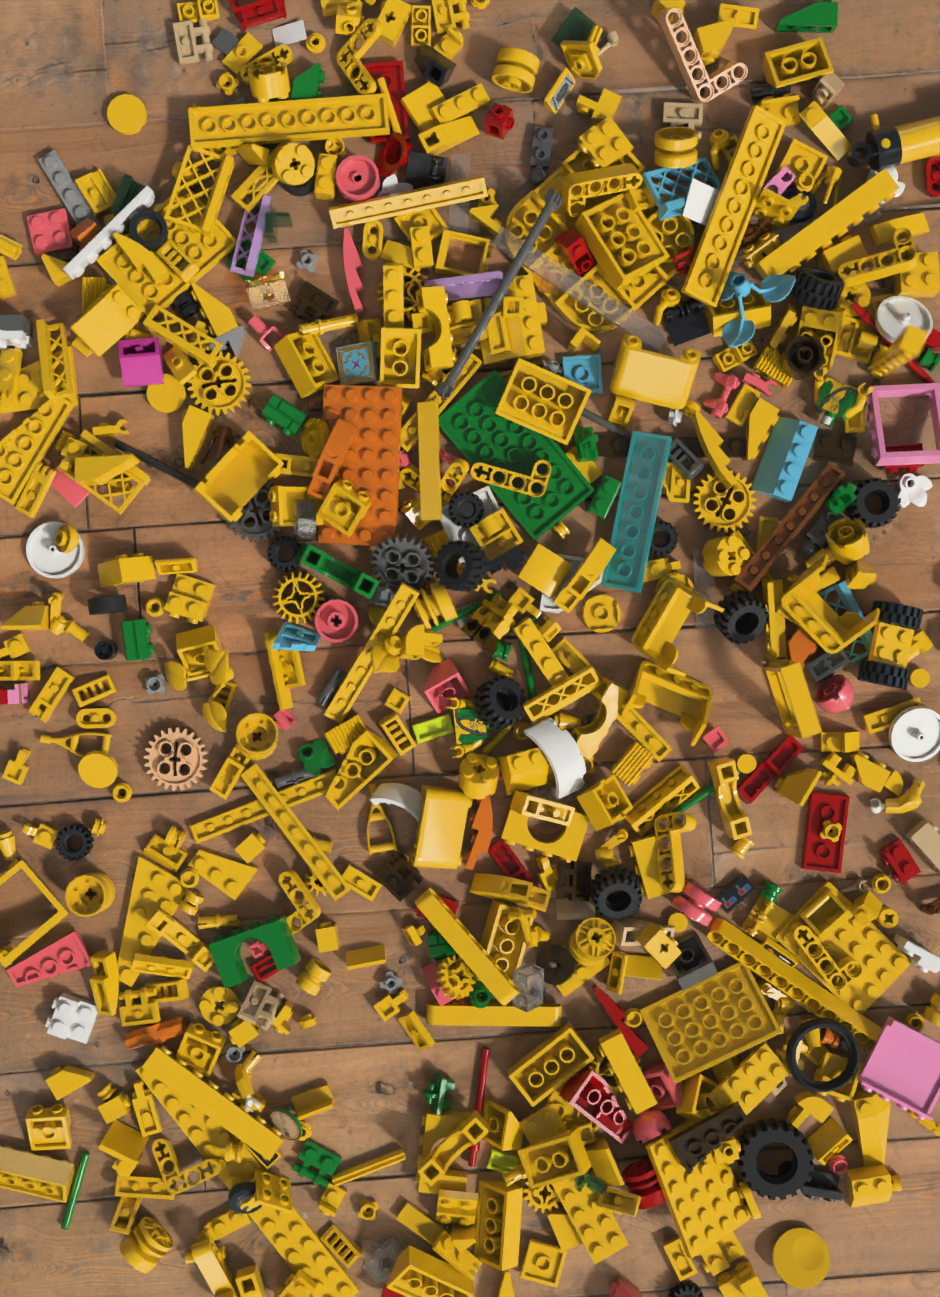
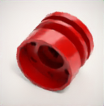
M650 1158L637 1161L622 1171V1178L625 1181L626 1188L630 1190L629 1193L641 1197L638 1209L652 1208L666 1201Z

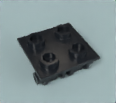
M409 150L405 183L411 184L413 190L445 183L448 158Z
M691 298L680 302L675 308H666L663 311V317L674 346L711 333L702 309L704 308L702 302Z

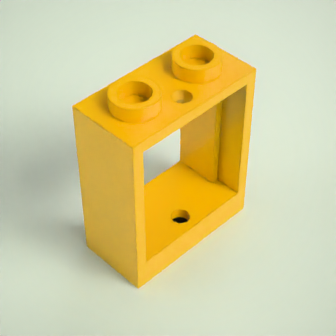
M443 230L435 267L436 273L454 277L476 274L445 267L450 241L483 248L478 273L488 272L489 266L485 265L486 258H491L493 246H489L490 239Z

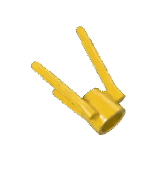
M828 166L826 172L821 173L811 193L814 195L823 180H825L824 184L828 188L823 203L826 204L832 187L835 186L832 205L834 207L838 202L842 170L836 166Z

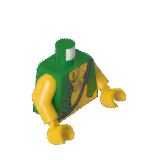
M825 367L823 374L819 373L818 370L813 373L816 377L814 382V399L819 411L825 413L820 423L831 427L835 418L845 421L847 418H851L862 411L867 400V394L873 391V387L871 386L865 391L864 386L866 383L859 385L857 389L827 376L824 379L823 376L828 372V369Z
M447 697L448 700L452 701V705L446 706V708L453 709L456 746L450 747V750L455 749L457 751V754L452 756V758H459L463 754L472 752L481 746L485 738H487V729L490 728L489 725H483V721H479L477 718L478 714L474 712L475 706L472 700Z

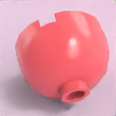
M834 675L827 679L829 683L825 686L821 684L814 694V700L824 711L839 713L850 708L855 693L851 682L844 675Z
M648 1108L638 1113L639 1117L633 1124V1134L638 1145L661 1135L664 1131L672 1129L673 1126L662 1111H650Z

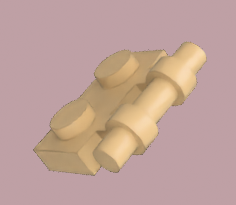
M206 19L199 20L200 27L195 28L192 20L173 23L181 65L200 62L199 54L202 53L205 54L206 61L213 60L212 53L214 48L213 44L210 43L209 35L211 31L210 27L207 26ZM197 36L202 37L203 44L197 45Z
M663 103L662 124L670 125V127L687 125L688 128L693 129L694 126L702 125L703 104ZM697 131L698 139H701L702 132Z
M254 981L237 1017L254 1025L259 1018L263 1020L261 1028L268 1030L269 1026L275 1021L277 1010H280L283 1004L284 995L277 993L275 997L270 996L272 988ZM265 1004L270 1005L268 1012L263 1011Z

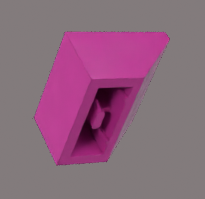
M158 337L118 340L124 387L164 384L162 348Z

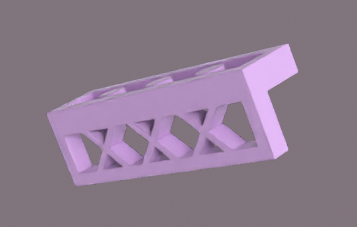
M263 195V199L256 205L260 206L258 214L253 216L251 211L249 213L246 210L244 211L230 272L254 277L271 208V197ZM248 197L246 205H248L253 200V198ZM253 221L256 228L254 232L249 234L245 226ZM249 239L251 248L244 252L241 243ZM245 258L247 261L246 269L236 267L237 261Z
M501 271L426 280L424 283L425 287L444 286L445 292L448 295V303L462 300L493 297L505 274Z

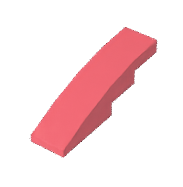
M345 228L343 239L344 269L349 293L357 314L363 311L357 292L363 290L357 271L363 269V265L348 228Z

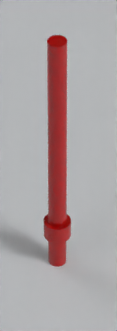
M855 301L850 308L860 317L859 320L864 325L867 324L890 347L893 343L889 342L879 333L873 319L874 316L869 311H865ZM913 359L906 363L924 383H936Z
M482 1048L475 1110L481 1116L489 1062V1048ZM480 1142L468 1147L470 1151L468 1166L470 1167L476 1166Z

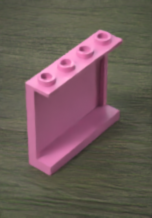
M888 1016L857 1077V1080L861 1083L860 1087L870 1093L872 1090L879 1093L878 1096L887 1102L890 1099L897 1102L896 1106L905 1111L907 1109L914 1111L913 1114L922 1120L927 1118L933 1121L934 1118L930 1114L940 1096V1042Z

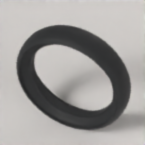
M815 1018L802 1023L791 1034L786 1047V1062L792 1076L802 1086L816 1092H830L843 1087L854 1076L859 1063V1048L851 1031L842 1023L829 1018ZM818 1028H829L840 1033L849 1049V1059L844 1071L838 1077L825 1082L813 1081L804 1076L796 1061V1050L799 1042L808 1032Z

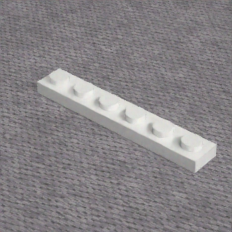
M148 185L63 268L65 274L71 280L75 277H80L85 271L84 268L89 263H94L99 257L98 254L103 249L106 250L112 245L114 233L122 235L126 231V226L130 223L132 217L141 210L149 208L154 203L155 195Z

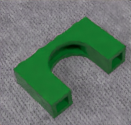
M305 542L301 544L294 560L369 599L372 598L380 582Z
M273 915L266 918V922L261 924L260 921L249 924V928L242 929V927L232 930L229 935L225 936V933L213 937L214 941L208 944L225 989L241 984L249 978L241 958V946L244 940L257 939L265 943L272 954L277 970L296 965L301 960L285 915L280 917Z

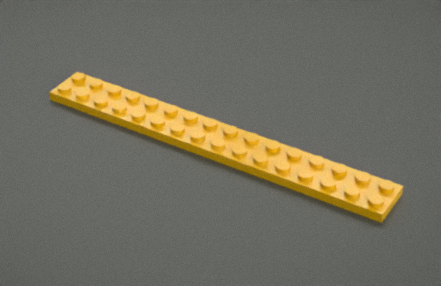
M166 1045L165 1047L172 1052L170 1055L175 1058L174 1052ZM142 1065L135 1070L204 1159L216 1158L220 1161L221 1171L218 1176L229 1190L238 1183L250 1182L254 1178L255 1169L268 1172L245 1146L241 1163H237L235 1160L225 1161L227 1141L238 1144L241 1140L144 1070ZM210 1164L212 1169L216 1168L215 1164ZM243 1195L239 1199L243 1201L248 1200L252 1195ZM293 1203L291 1213L264 1205L259 1210L248 1213L294 1273L300 1269L318 1284L311 1293L313 1297H354L360 1292L359 1286L322 1242Z

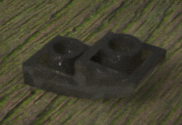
M296 499L293 518L296 520L293 539L296 542L315 541V500Z

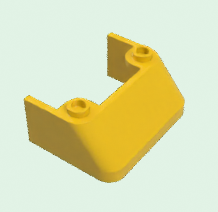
M825 554L806 569L784 593L781 604L827 653L835 654L876 625L880 609L876 608L863 619L856 612L852 611L839 616L814 590L820 584L821 577L819 573L825 569L829 558Z
M667 579L662 583L631 639L632 645L664 670L685 677L686 673L674 665L678 658V649L672 642L690 611L701 614L707 607L723 612L724 608L674 579Z
M643 661L631 684L630 693L627 701L624 703L621 716L625 717L630 707L642 708L645 702L680 716L681 726L685 730L693 732L691 746H695L707 726L713 696L711 688L686 676L682 677L668 672L653 662Z

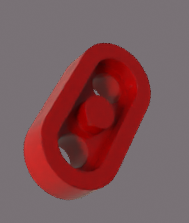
M938 156L931 157L924 165V188L926 194L932 198L940 196V157ZM931 166H935L936 171H933ZM932 185L936 186L937 191L932 189Z

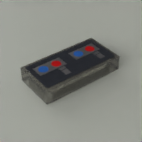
M742 873L715 898L722 902L720 907L728 914L749 896L756 887Z

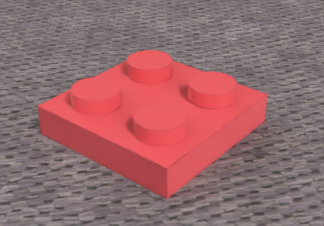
M65 208L27 216L34 254L36 256L74 249L73 237L69 233L71 231L70 222Z

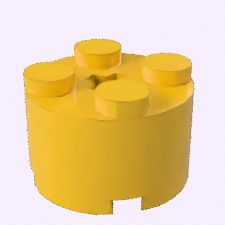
M267 61L255 64L253 70L250 67L247 69L251 95L257 98L258 102L264 103L268 102L271 98L286 99L289 97L288 93L291 89L286 63L281 62V65H276V61Z
M289 143L282 145L275 151L271 159V169L274 176L284 184L300 185L308 181L314 174V157L310 150L302 144ZM294 161L296 162V166L290 167L289 163Z
M841 518L834 521L828 527L826 539L829 550L834 559L841 561L842 564L848 565L870 552L866 527L861 520L854 518V520Z
M735 536L714 538L707 541L703 547L702 556H704L705 561L703 566L712 576L738 575L747 564L750 552L744 543Z
M469 753L460 764L458 785L467 797L485 799L487 795L491 794L492 796L496 792L499 777L497 759L476 753Z

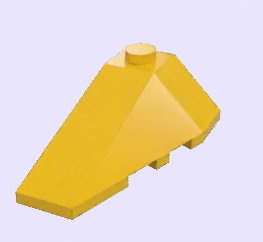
M367 729L353 742L325 797L339 810L398 754L384 739Z
M866 1090L855 1092L853 1101H849L864 1167L885 1163L891 1105L890 1101L887 1102L878 1096L879 1093L874 1090L871 1093Z

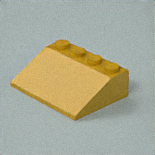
M628 191L581 213L574 223L615 291L633 282L670 257L642 211L632 212L625 196Z
M532 274L515 276L508 289V295L504 296L524 297L523 318L505 319L511 351L491 355L488 339L480 341L484 365L516 361L517 358L523 360L538 358L545 353ZM483 298L481 300L483 305V311H485V298Z
M517 358L495 414L568 445L592 390Z

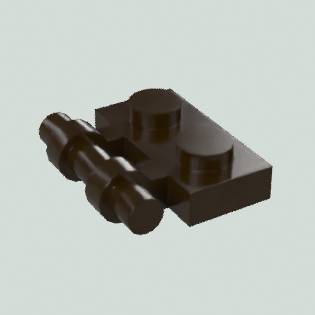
M305 281L296 296V299L301 302L300 306L292 304L289 311L294 313V316L298 319L302 318L311 323L315 322L316 319H321L322 316L330 319L340 302ZM307 307H310L316 311V314L312 316L305 310Z
M396 851L392 854L396 863L392 865L386 860L373 875L401 902L414 890L410 882L414 879L419 884L424 878L419 874L420 871L407 861L408 858L405 855L402 856ZM401 866L409 873L406 877L398 871Z
M559 860V868L556 869L558 874V882L555 885V891H557L556 899L564 900V893L569 892L568 900L589 902L592 863L571 861V868L569 869L566 868V860ZM566 874L570 875L569 886H565Z

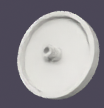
M892 296L885 299L875 313V325L879 333L891 343H894L903 328L909 324L928 332L927 337L933 328L932 316L928 309L919 301L907 296Z
M56 521L44 523L38 526L28 538L26 544L28 562L42 576L54 579L67 577L73 574L83 562L85 546L78 531L79 543L69 554L61 553L56 548L55 534L60 526L65 523Z
M913 706L900 712L892 721L888 734L889 743L894 752L901 758L911 762L924 761L934 756L940 750V715L925 706Z

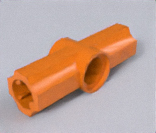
M182 1016L163 1022L149 1023L143 1028L126 1032L124 1034V1041L128 1050L145 1045L154 1046L165 1042L169 1038L185 1034L186 1024Z

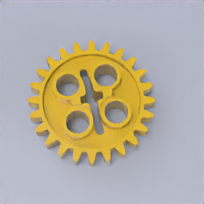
M220 351L219 355L214 358L216 365L213 369L199 361V366L193 365L197 374L193 376V379L187 381L189 384H192L187 389L190 392H194L190 397L191 399L197 398L195 405L202 404L201 410L205 411L208 408V413L210 414L215 410L217 416L223 411L227 416L229 409L235 413V406L241 409L240 402H247L244 395H250V392L246 388H251L252 385L247 383V381L251 380V376L245 375L249 370L248 368L242 369L244 366L243 361L237 363V356L231 359V354L228 352L224 357L223 352ZM225 368H232L230 376H223ZM210 371L213 373L210 380L203 379L206 372ZM233 379H237L236 382H233V383H232V382H228V381H231V380H233ZM218 380H221L222 382H228L222 383L220 388L217 385H215L218 384ZM203 385H211L209 387L203 388ZM229 387L236 388V392L232 396L227 395L226 391ZM210 391H216L217 393L213 400L207 398Z
M713 472V478L709 474L706 475L707 482L703 479L700 480L702 487H695L699 493L693 494L697 501L692 502V504L697 505L698 508L693 512L700 513L697 520L703 518L702 525L708 523V530L716 527V533H719L721 528H723V532L727 533L728 528H730L734 532L736 529L735 525L741 529L743 528L741 522L747 524L749 521L746 517L753 516L750 510L756 509V507L751 505V502L757 499L751 498V495L755 491H749L752 483L746 485L745 481L747 478L745 477L740 480V473L734 476L737 482L733 485V489L726 499L728 504L722 507L719 517L715 515L722 505L720 499L726 497L729 489L725 487L723 493L716 491V484L723 483L715 472ZM735 492L742 495L741 502L734 501L733 494ZM710 500L716 504L714 511H710L706 507L707 502ZM727 509L733 513L731 520H727L724 517V511Z

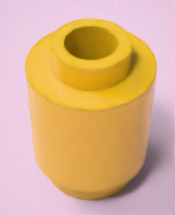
M179 161L174 164L172 169V176L176 180L182 162ZM196 167L195 170L198 176H202L201 169ZM191 169L184 173L183 178L187 183L196 179V176ZM199 182L190 186L194 188L196 185H199Z

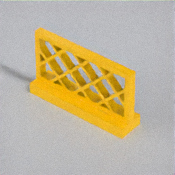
M188 144L164 220L201 232L204 236L211 238L235 166L234 157L228 155L225 157L202 148L192 149L191 145ZM191 152L199 153L203 160L192 164L189 159ZM213 159L221 161L219 168L211 171L207 162ZM205 163L209 172L199 177L195 168ZM192 169L196 179L186 183L183 178L184 173ZM211 176L214 184L212 187L205 189L201 180ZM199 182L203 191L192 195L188 186ZM186 188L190 197L180 201L177 196L178 191ZM205 194L208 199L207 205L199 208L195 199ZM193 201L197 209L186 214L182 205ZM180 206L184 216L179 218L171 217L172 210ZM199 213L202 218L200 226L191 224L189 217Z
M86 429L80 434L81 438L79 441L88 444L89 454L93 455V451L96 453L95 457L101 456L103 453L120 455ZM133 466L121 473V478L112 479L104 483L108 484L109 494L100 495L97 492V485H91L94 486V490L89 486H80L121 515L143 486H147L151 479L148 474L137 466ZM61 471L70 479L75 481V471H72L69 474ZM133 480L138 484L134 490L126 491L125 481ZM122 482L123 492L112 493L111 483ZM123 495L124 503L118 508L113 504L112 497Z

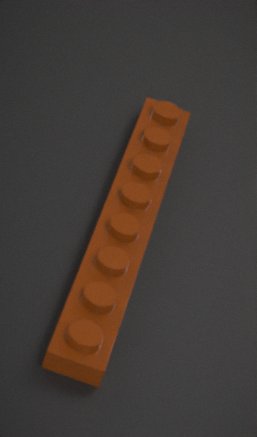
M830 462L744 566L740 574L735 577L734 582L750 593L838 486L846 473Z

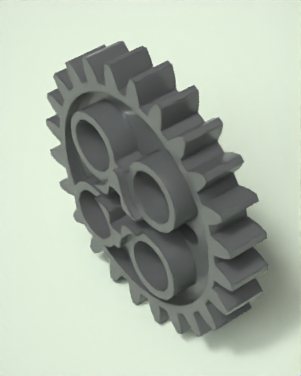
M270 481L267 485L264 484L254 495L255 503L258 509H260L259 515L262 519L263 527L259 525L251 499L248 501L249 506L241 510L243 515L236 522L231 521L232 524L229 528L231 530L237 528L234 534L237 536L242 533V540L249 536V542L252 543L253 539L256 538L257 542L260 543L261 537H263L267 542L268 535L275 538V530L281 533L279 527H272L271 521L264 520L265 514L271 511L269 498L264 503L258 502L260 495L265 494L268 496L270 487H272ZM248 519L255 520L253 527L248 528L245 526Z
M397 533L395 539L392 535H389L388 541L383 538L381 544L378 543L376 550H374V557L371 561L373 563L372 570H377L374 576H381L379 583L386 582L385 588H388L390 585L393 586V592L396 588H399L402 582L416 590L419 589V586L424 589L425 584H429L434 575L433 566L436 565L434 564L435 557H431L433 551H427L428 544L421 545L422 539L415 541V535L411 539L408 538L407 533H405L404 538H401L399 533Z

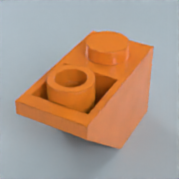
M795 627L786 640L787 659L793 660V662H800L803 669L807 663L805 661L808 655H813L818 646L816 645L817 642L801 627Z

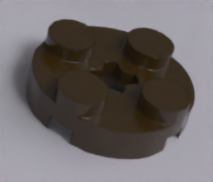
M551 945L541 950L536 960V970L538 976L543 981L551 985H562L574 975L576 963L569 950L559 945ZM557 959V962L561 964V967H558L556 971H553L551 963H553L554 960Z

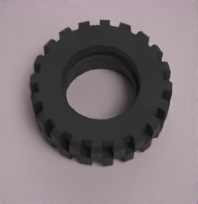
M768 1118L769 1121L764 1122L761 1119L758 1120L759 1124L755 1126L751 1124L748 1126L749 1130L742 1133L741 1141H739L741 1152H738L740 1159L737 1160V1166L743 1181L747 1183L748 1188L756 1191L757 1195L761 1197L766 1195L769 1200H775V1197H780V1200H786V1195L796 1196V1191L798 1189L803 1191L806 1188L805 1182H810L812 1178L811 1171H814L813 1152L801 1130L799 1131L792 1124H788L786 1120L780 1119L776 1121L775 1118ZM772 1142L786 1144L793 1154L791 1167L784 1174L769 1175L763 1173L756 1163V1156L763 1146Z

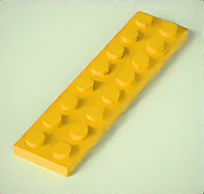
M553 1102L518 1121L530 1145L568 1131ZM589 1170L584 1175L552 1183L594 1264L629 1245L612 1212L597 1206L600 1190Z

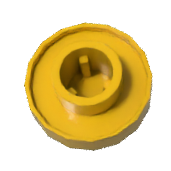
M63 524L55 534V544L59 552L69 554L78 545L79 536L73 525Z

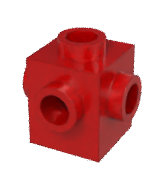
M494 103L491 110L487 111L484 120L486 134L502 140L508 131L512 130L515 123L513 110L506 105Z

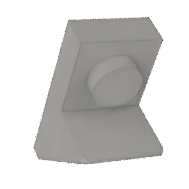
M241 325L214 338V340L223 345L219 352L228 349L227 346L231 345L235 355L239 357L247 331ZM208 343L210 349L213 350L215 345Z

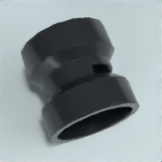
M189 292L180 294L173 301L175 307L179 308L183 320L194 316L200 310L197 304L193 303Z
M104 640L96 644L94 652L100 660H111L117 656L118 647L113 641Z

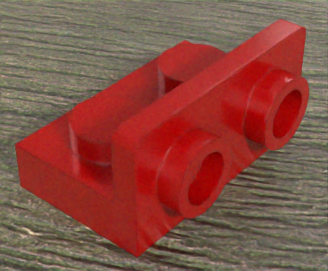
M900 838L879 850L882 855L880 857L881 861L886 867H890L892 870L890 874L896 883H901L905 886L908 884L907 880L921 872Z

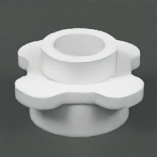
M671 408L668 423L677 427L678 423L682 422L683 412L681 409Z

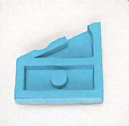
M285 621L272 648L279 650L315 651L321 635Z

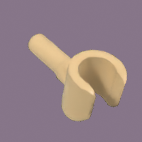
M616 31L606 36L608 42L600 48L598 57L608 48L618 45L619 37Z
M859 879L855 882V885L840 889V892L842 894L855 890L867 892L869 888L864 887L861 889V884L867 881Z

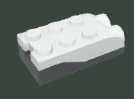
M0 315V349L14 346V348L24 350L27 349V346H33V323L23 315Z

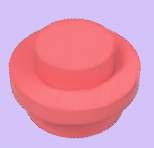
M837 1154L830 1158L828 1167L833 1173L843 1174L848 1168V1161L845 1156Z

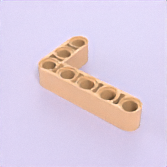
M665 8L660 12V25L690 95L694 100L710 101L746 78L748 73L745 64L738 62H729L708 75L681 11L676 8ZM670 13L673 14V21L671 23L668 21ZM680 31L681 39L677 42L676 35ZM688 50L689 57L685 60L684 54ZM735 67L738 68V73L736 76H734L733 74ZM694 69H696L697 75L693 79L692 72ZM720 77V78H721V84H720L719 86H717V83H716V82H717V79ZM702 87H704L705 92L704 95L701 97L700 90Z

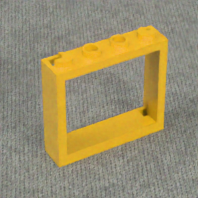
M788 659L768 662L769 666L764 667L785 734L806 738L821 733V727L800 662H793V660Z
M15 860L8 866L9 871L4 875L0 873V886L22 868L58 912L9 954L4 956L0 952V963L4 967L8 966L69 914L24 860L20 862Z

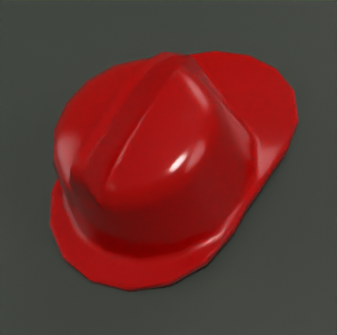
M394 132L390 135L377 156L375 165L378 168L379 176L382 178L391 176L398 167L405 166L408 163L409 150L412 151L413 144L406 141L399 132Z

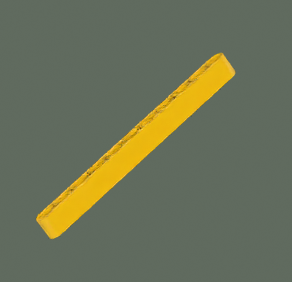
M715 918L712 921L707 934L710 942L818 1017L829 1018L842 1023L851 1031L857 1044L869 1052L871 1051L882 1028L800 971L782 961L726 920Z

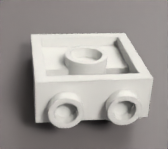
M895 934L892 941L898 944V949L907 954L906 956L912 960V965L925 973L928 970L934 973L940 970V957Z
M63 993L59 998L56 997L53 1002L52 1008L55 1011L53 1016H49L45 1025L48 1028L47 1033L62 1039L70 1038L86 1044L98 1014L96 1003Z

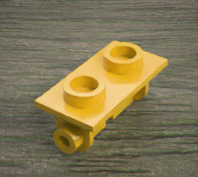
M769 232L759 237L758 242L745 247L739 258L746 259L744 263L747 268H754L758 262L764 259L761 254L762 252H764L765 256H768L781 245L777 239L779 235Z

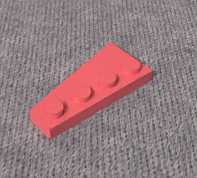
M77 930L6 971L15 987H19L84 967L92 966L91 954Z

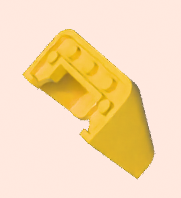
M624 333L614 362L610 382L611 392L618 396L677 410L683 409L692 388L702 351L685 349L682 351L679 359L642 350V341L639 337Z
M248 431L193 488L192 492L228 522L232 520L236 522L243 515L241 512L243 507L271 477L276 479L283 471L281 467L284 463Z
M422 784L420 794H423L422 800L424 801H420L421 810L415 843H413L415 851H410L409 862L412 866L457 869L462 864L463 855L460 854L468 808H471L473 799L467 797L463 790Z

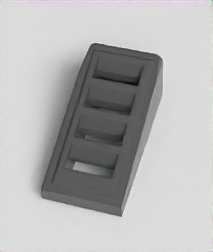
M677 437L672 440L668 458L690 481L704 468V464ZM676 446H679L680 448L672 455L670 452ZM682 452H684L685 454L679 460H677L676 458ZM689 457L691 460L683 466L682 463ZM693 464L696 465V466H695L693 469H691L690 471L687 470V469L690 468Z

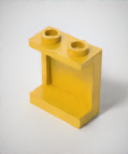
M281 485L270 487L268 498L271 502L269 517L272 527H316L324 525L323 518L317 515L323 504L322 500L308 494L309 487H282Z

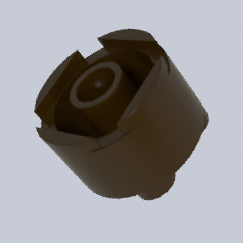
M796 336L782 349L779 364L784 373L795 380L808 378L822 366L824 362V347L813 336Z

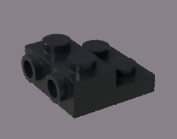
M517 546L486 563L489 569L486 570L485 574L489 572L491 575L502 569L501 565H503L506 571L511 570V572H514L523 566L522 563L528 557L523 548L519 550Z

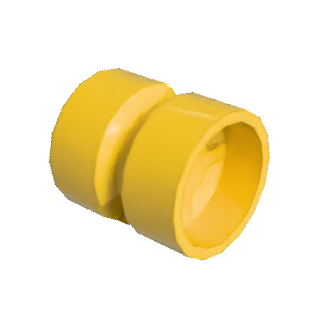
M311 958L305 966L306 972H301L295 982L304 991L316 996L322 987L321 982H326L332 971L321 961Z
M934 992L929 1001L931 1005L926 1006L922 1017L940 1027V1011L937 1010L940 1006V994Z

